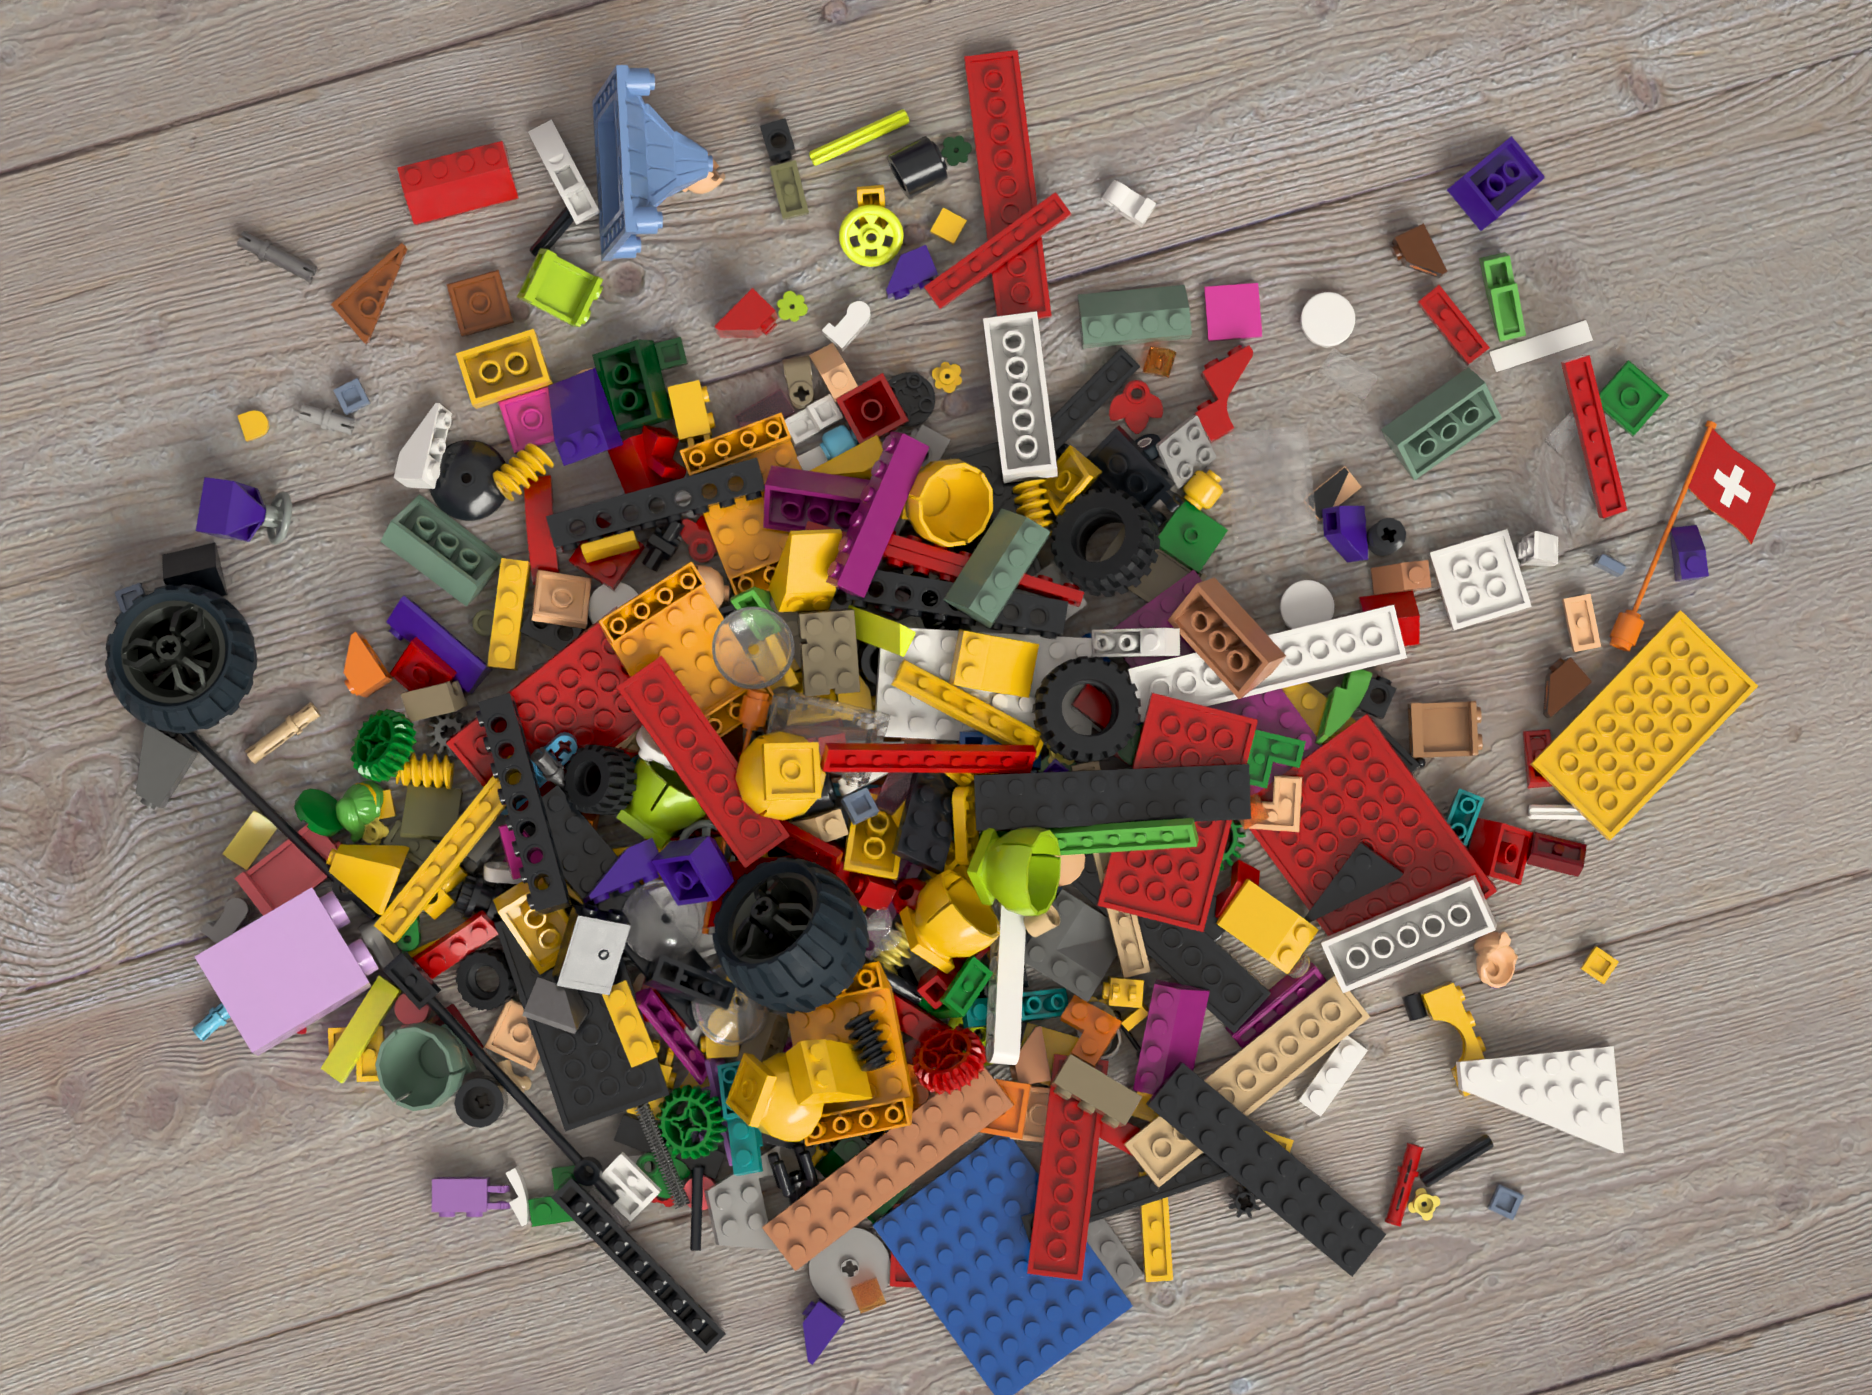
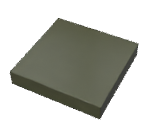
M409 784L401 824V837L441 841L459 819L463 795L462 789H447L446 787L439 789L435 786L426 788L424 785L414 787L413 784Z

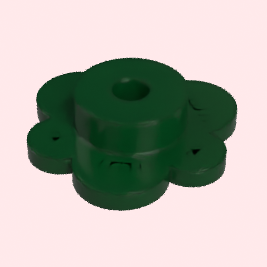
M956 136L955 139L947 137L943 141L944 148L941 154L944 158H947V163L950 166H957L959 162L966 163L968 161L967 155L971 153L972 146L969 142H964L962 136Z

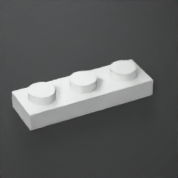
M1347 1035L1336 1045L1298 1101L1321 1117L1368 1050Z

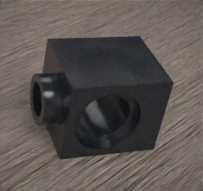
M786 118L761 125L760 129L770 162L776 160L777 163H782L792 159L791 155L796 154V150ZM775 137L786 139V144L782 148L773 147L771 142Z
M1377 675L1376 679L1371 678L1368 689L1357 709L1378 719H1383L1397 688L1392 687V681ZM1373 689H1380L1383 692L1384 699L1382 703L1377 704L1371 700L1370 694Z

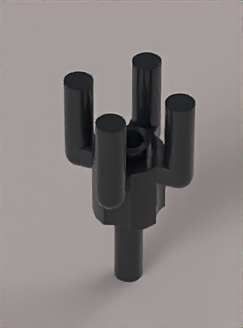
M797 1143L793 1146L800 1170L787 1173L784 1161L780 1160L778 1152L768 1154L776 1185L781 1189L783 1196L789 1199L790 1205L819 1184L810 1152L805 1150L803 1143Z

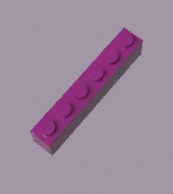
M891 432L885 438L882 445V454L872 467V477L861 493V502L857 511L850 518L849 530L846 536L841 539L838 547L839 553L835 561L829 566L827 572L828 578L826 583L854 596L865 597L929 449V446L904 433Z

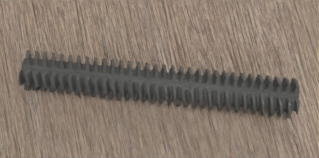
M645 1103L634 1107L637 1108L635 1112L639 1111L636 1115L640 1114L637 1117H641L639 1121H642L640 1124H644L641 1126L645 1127L642 1130H647L644 1132V1134L648 1133L645 1137L649 1136L646 1140L650 1139L648 1143H652L649 1145L653 1146L650 1149H654L651 1152H656L653 1154V1156L657 1155L654 1159L658 1158L656 1162H659L657 1165L661 1164L658 1168L662 1169L659 1171H663L661 1175L665 1174L662 1176V1178L666 1177L663 1181L667 1180L665 1184H669L666 1186L670 1187L667 1190H671L668 1193H673L670 1195V1197L674 1196L671 1200L675 1199L672 1203L676 1202L674 1206L678 1205L675 1209L690 1204L676 1167H674V1162L670 1158V1152L667 1146H664V1139L659 1137L662 1133L659 1127H657L658 1123H656L657 1121L652 1113L650 1104Z

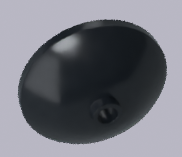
M462 440L450 444L442 455L440 475L436 481L435 489H430L434 502L443 512L458 520L476 521L492 515L501 507L506 499L496 486L493 473L497 470L501 471V466L506 464L498 451L480 441ZM465 474H471L472 480L469 483H463L462 477Z

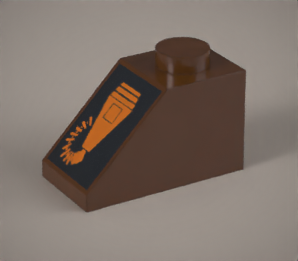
M1424 223L1392 240L1391 252L1396 261L1401 260L1403 266L1437 278L1443 277L1448 272Z
M1560 657L1549 667L1551 672L1546 676L1543 709V715L1546 718L1556 714L1592 683L1571 657L1565 660Z

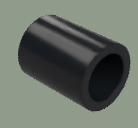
M1420 992L1402 997L1409 1021L1428 1016Z

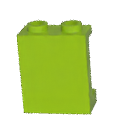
M540 248L517 298L571 326L580 327L589 319L591 314L589 308L593 300H597L602 292L603 286L601 283L603 279L556 256V253L548 249Z

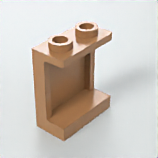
M1476 701L1408 704L1409 754L1413 758L1477 756L1478 750H1482L1483 747L1482 734H1478L1477 723H1481L1482 718L1481 707L1476 706Z

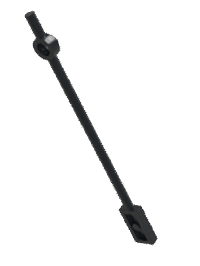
M166 731L172 738H176L181 734L333 882L332 891L337 899L345 902L353 901L371 920L378 916L373 909L351 890L347 893L342 892L341 886L343 884L329 872L331 865L326 864L327 861L195 732L175 733Z
M405 950L393 959L383 971L419 1010L427 1004L572 1161L575 1165L573 1174L576 1181L583 1186L594 1185L611 1205L618 1201L620 1197L601 1178L603 1173L601 1163L594 1157L583 1158L435 997L441 989ZM586 1166H590L593 1169V1173H589L586 1170Z

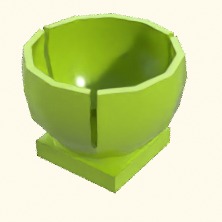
M640 757L636 761V768L634 769V773H637V779H634V785H637L636 791H632L634 797L627 807L620 811L616 818L645 839L653 838L655 845L662 849L671 841V837L677 836L680 830L685 829L694 822L702 820L706 814L675 771L669 770L663 764L654 760L646 761Z
M1041 827L1018 828L1000 838L994 828L983 830L967 869L969 878L983 905H992L996 898L1007 911L1016 914L1039 916L1046 913L1056 897L1060 881L1061 857L1032 854L1060 856L1059 844L1055 835L1050 830Z

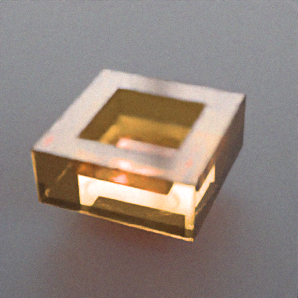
M1150 346L1143 372L1152 376L1169 378L1176 352L1171 349Z
M1257 792L1250 795L1251 819L1239 820L1244 830L1269 818V814Z
M877 1277L851 1287L861 1314L886 1304Z

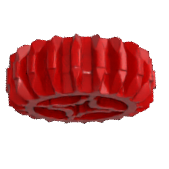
M948 1025L945 1031L938 1029L937 1034L933 1036L928 1034L929 1039L927 1041H920L921 1048L915 1049L916 1055L912 1060L914 1073L918 1081L931 1093L937 1092L939 1095L945 1091L951 1095L955 1089L961 1092L963 1086H971V1080L979 1079L978 1072L984 1071V1063L987 1062L985 1047L979 1036L969 1030V1028L963 1029L959 1025L954 1030Z

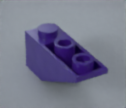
M653 838L625 849L584 898V902L587 903L593 900L595 904L609 899V893L618 890L622 894L635 888L633 883L643 879L646 884L659 878L658 871L652 862L659 854Z

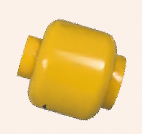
M1210 469L1207 473L1197 470L1183 487L1186 493L1184 498L1199 510L1202 508L1210 509L1223 494V487L1219 484L1222 479Z

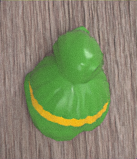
M371 780L355 783L349 787L343 798L338 800L335 805L337 819L341 826L351 833L350 839L353 842L363 837L365 825L371 823L376 817H380L384 798L383 789L380 784Z

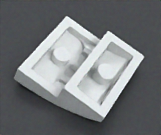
M624 1152L604 1170L601 1176L620 1197L613 1206L629 1222L662 1191Z

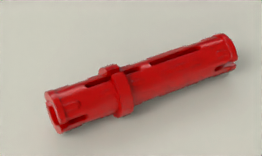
M1407 1143L1402 1164L1397 1168L1399 1174L1385 1222L1389 1224L1402 1225V1219L1409 1201L1414 1179L1419 1175L1417 1168L1422 1150L1424 1149L1422 1146ZM1412 1159L1407 1181L1404 1182L1409 1162ZM1404 1187L1399 1209H1396L1401 1189Z

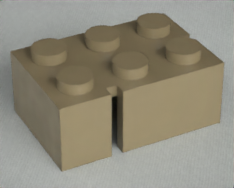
M843 608L797 612L799 637L806 639V642H799L803 694L805 696L829 695L830 689H833L835 694L860 692L854 609Z
M1072 1054L1066 1057L1050 1084L1055 1087L1053 1091L1055 1094L1065 1100L1070 1099V1097L1076 1099L1079 1102L1077 1107L1089 1114L1094 1113V1111L1103 1116L1101 1121L1114 1129L1118 1125L1120 1127L1126 1126L1142 1098L1139 1094Z

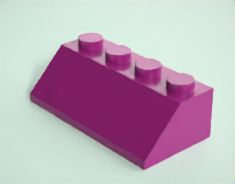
M771 465L765 483L763 528L787 532L805 530L807 521L848 532L850 518L857 511L861 502V493L870 480Z
M1156 979L1133 1086L1134 1091L1154 1094L1179 1062L1184 1063L1192 1071L1194 1070L1210 990Z

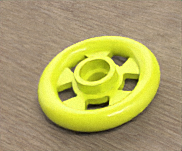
M873 204L863 205L852 210L842 221L839 230V241L843 252L853 262L866 267H877L891 261L900 251L904 239L903 227L897 216L889 209ZM864 217L868 223L859 229L855 222ZM878 217L888 222L885 228L874 223ZM869 233H873L876 235V239L868 240L866 236ZM858 235V241L861 245L853 247L850 237ZM885 235L893 237L890 247L882 245ZM865 249H877V255L866 256Z

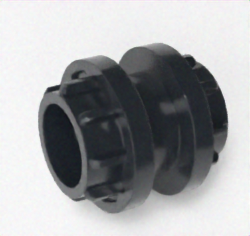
M479 873L476 877L468 875L464 877L455 899L454 909L462 913L461 918L468 920L472 914L475 915L483 910L494 923H497L503 919L497 912L493 899L508 891V889L503 888L504 883H495L493 887L484 884V875Z

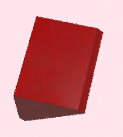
M884 373L879 374L836 399L859 444L876 435L879 439L884 438L909 421Z
M643 434L629 437L623 441V445L608 450L625 494L678 480L661 477L647 466Z
M1413 591L1359 597L1361 613L1394 605L1404 646L1420 644V614Z

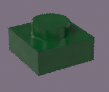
M681 337L655 343L662 371L688 364Z

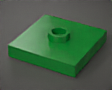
M1629 360L1626 361L1599 392L1604 413L1632 437L1669 396Z
M1185 501L1175 511L1158 536L1160 539L1159 549L1189 570H1195L1199 574L1228 529Z

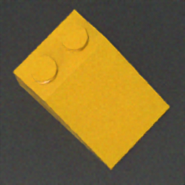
M841 529L790 531L768 588L778 612L829 609L836 592V587L826 583L828 578L827 572L829 566L835 561L839 553L838 547L842 539Z
M959 629L949 683L956 686L1029 698L1039 644Z
M871 794L876 804L880 795ZM878 809L879 813L855 825H853L848 817L847 830L849 834L846 835L843 870L897 880L901 857L892 854L898 831L892 814Z
M543 877L538 882V889H547L549 884ZM522 881L493 899L497 912L541 975L555 966L569 915L565 909L541 916L535 912V909L531 910L526 894L530 893L528 883L524 884Z
M1246 879L1216 922L1218 926L1286 974L1291 971L1319 931L1311 923L1248 879Z
M826 1039L800 1041L788 1050L786 1057L797 1104L808 1105L870 1100L872 1093L866 1071H861L864 1061H857V1056L861 1051H853L852 1047L854 1044Z

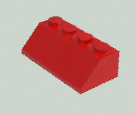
M503 141L397 167L403 193L414 225L519 199L507 149Z

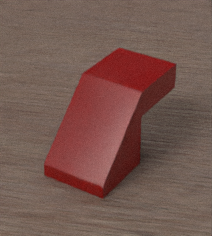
M644 425L642 433L647 466L661 477L672 479L684 478L687 470L672 459L679 438L666 428Z
M1241 860L1234 862L1230 886L1217 895L1216 918H1220L1246 879L1259 886L1260 871Z

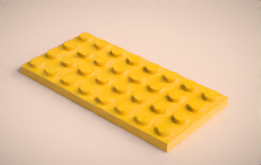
M1679 610L1530 765L1609 841L1746 700L1758 685Z

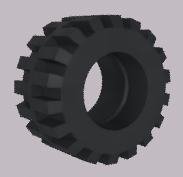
M588 744L584 748L580 747L577 749V754H572L570 757V764H566L565 769L567 772L563 778V781H566L564 791L568 793V801L573 803L572 806L583 813L600 815L620 813V809L624 810L627 807V801L631 802L634 797L632 791H636L637 786L634 785V779H637V773H634L636 767L634 762H630L631 757L629 754L624 753V750L620 748Z

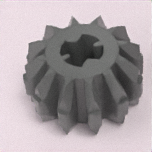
M452 712L446 714V719H444L443 715L436 716L439 721L438 724L434 721H429L428 724L435 727V731H427L426 735L430 737L435 736V739L429 742L431 747L440 743L437 753L442 754L447 747L448 756H453L454 752L446 744L449 738L444 737V733H447L444 730L448 726L452 729L455 728L457 733L470 722L469 719H466L459 723L463 716L461 712H458L454 719Z

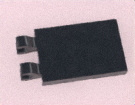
M1120 425L1086 457L1102 471L1098 480L1105 487L1113 488L1115 491L1122 490L1127 492L1130 497L1133 496L1153 517V522L1157 527H1160L1167 520L1164 514L1153 508L1159 500L1172 513L1185 502L1179 494L1170 490L1175 483Z

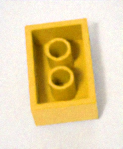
M534 329L456 353L472 406L475 409L553 384L538 335Z

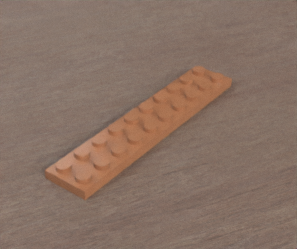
M985 1066L984 1071L978 1072L979 1079L971 1080V1086H963L961 1092L955 1089L951 1095L946 1091L941 1095L938 1093L912 1112V1125L888 1130L763 1225V1230L795 1271L1014 1106V1103Z

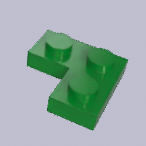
M1255 730L1247 764H1249L1250 785L1267 789L1273 762L1300 768L1306 741Z
M575 1165L552 1168L554 1191L570 1175L575 1179L573 1174ZM551 1196L528 1200L532 1227L574 1221Z

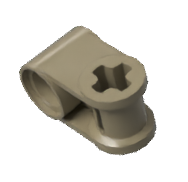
M809 356L784 359L782 361L790 401L796 409L804 410L814 402L813 377ZM804 390V393L807 395L805 396V401H800L799 397H796L799 395L798 391Z

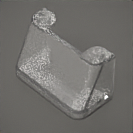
M786 692L773 695L766 734L781 731L802 736L808 742H819V752L822 758L826 743H883L889 726L890 715L817 696H805L799 692ZM830 772L842 775L841 778L846 780V785L862 788V785L869 783L872 772Z

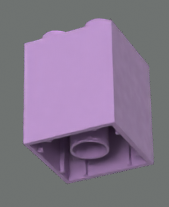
M311 887L195 956V959L249 1049L257 1056L372 987L366 977L379 968L361 938L347 946L339 933V929L351 922L333 891L318 898Z

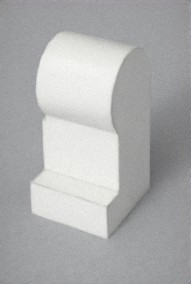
M1116 180L1111 182L1101 198L1103 202L1115 209L1116 212L1141 228L1156 205L1154 201L1144 198Z
M862 301L851 303L845 317L835 327L828 323L822 330V334L843 352L870 321V308Z

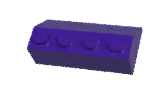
M406 596L399 600L386 621L391 626L389 632L397 639L402 641L405 638L411 642L417 637L457 672L453 681L459 682L463 693L467 691L472 694L493 670Z

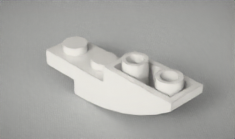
M552 119L528 131L576 225L601 213Z

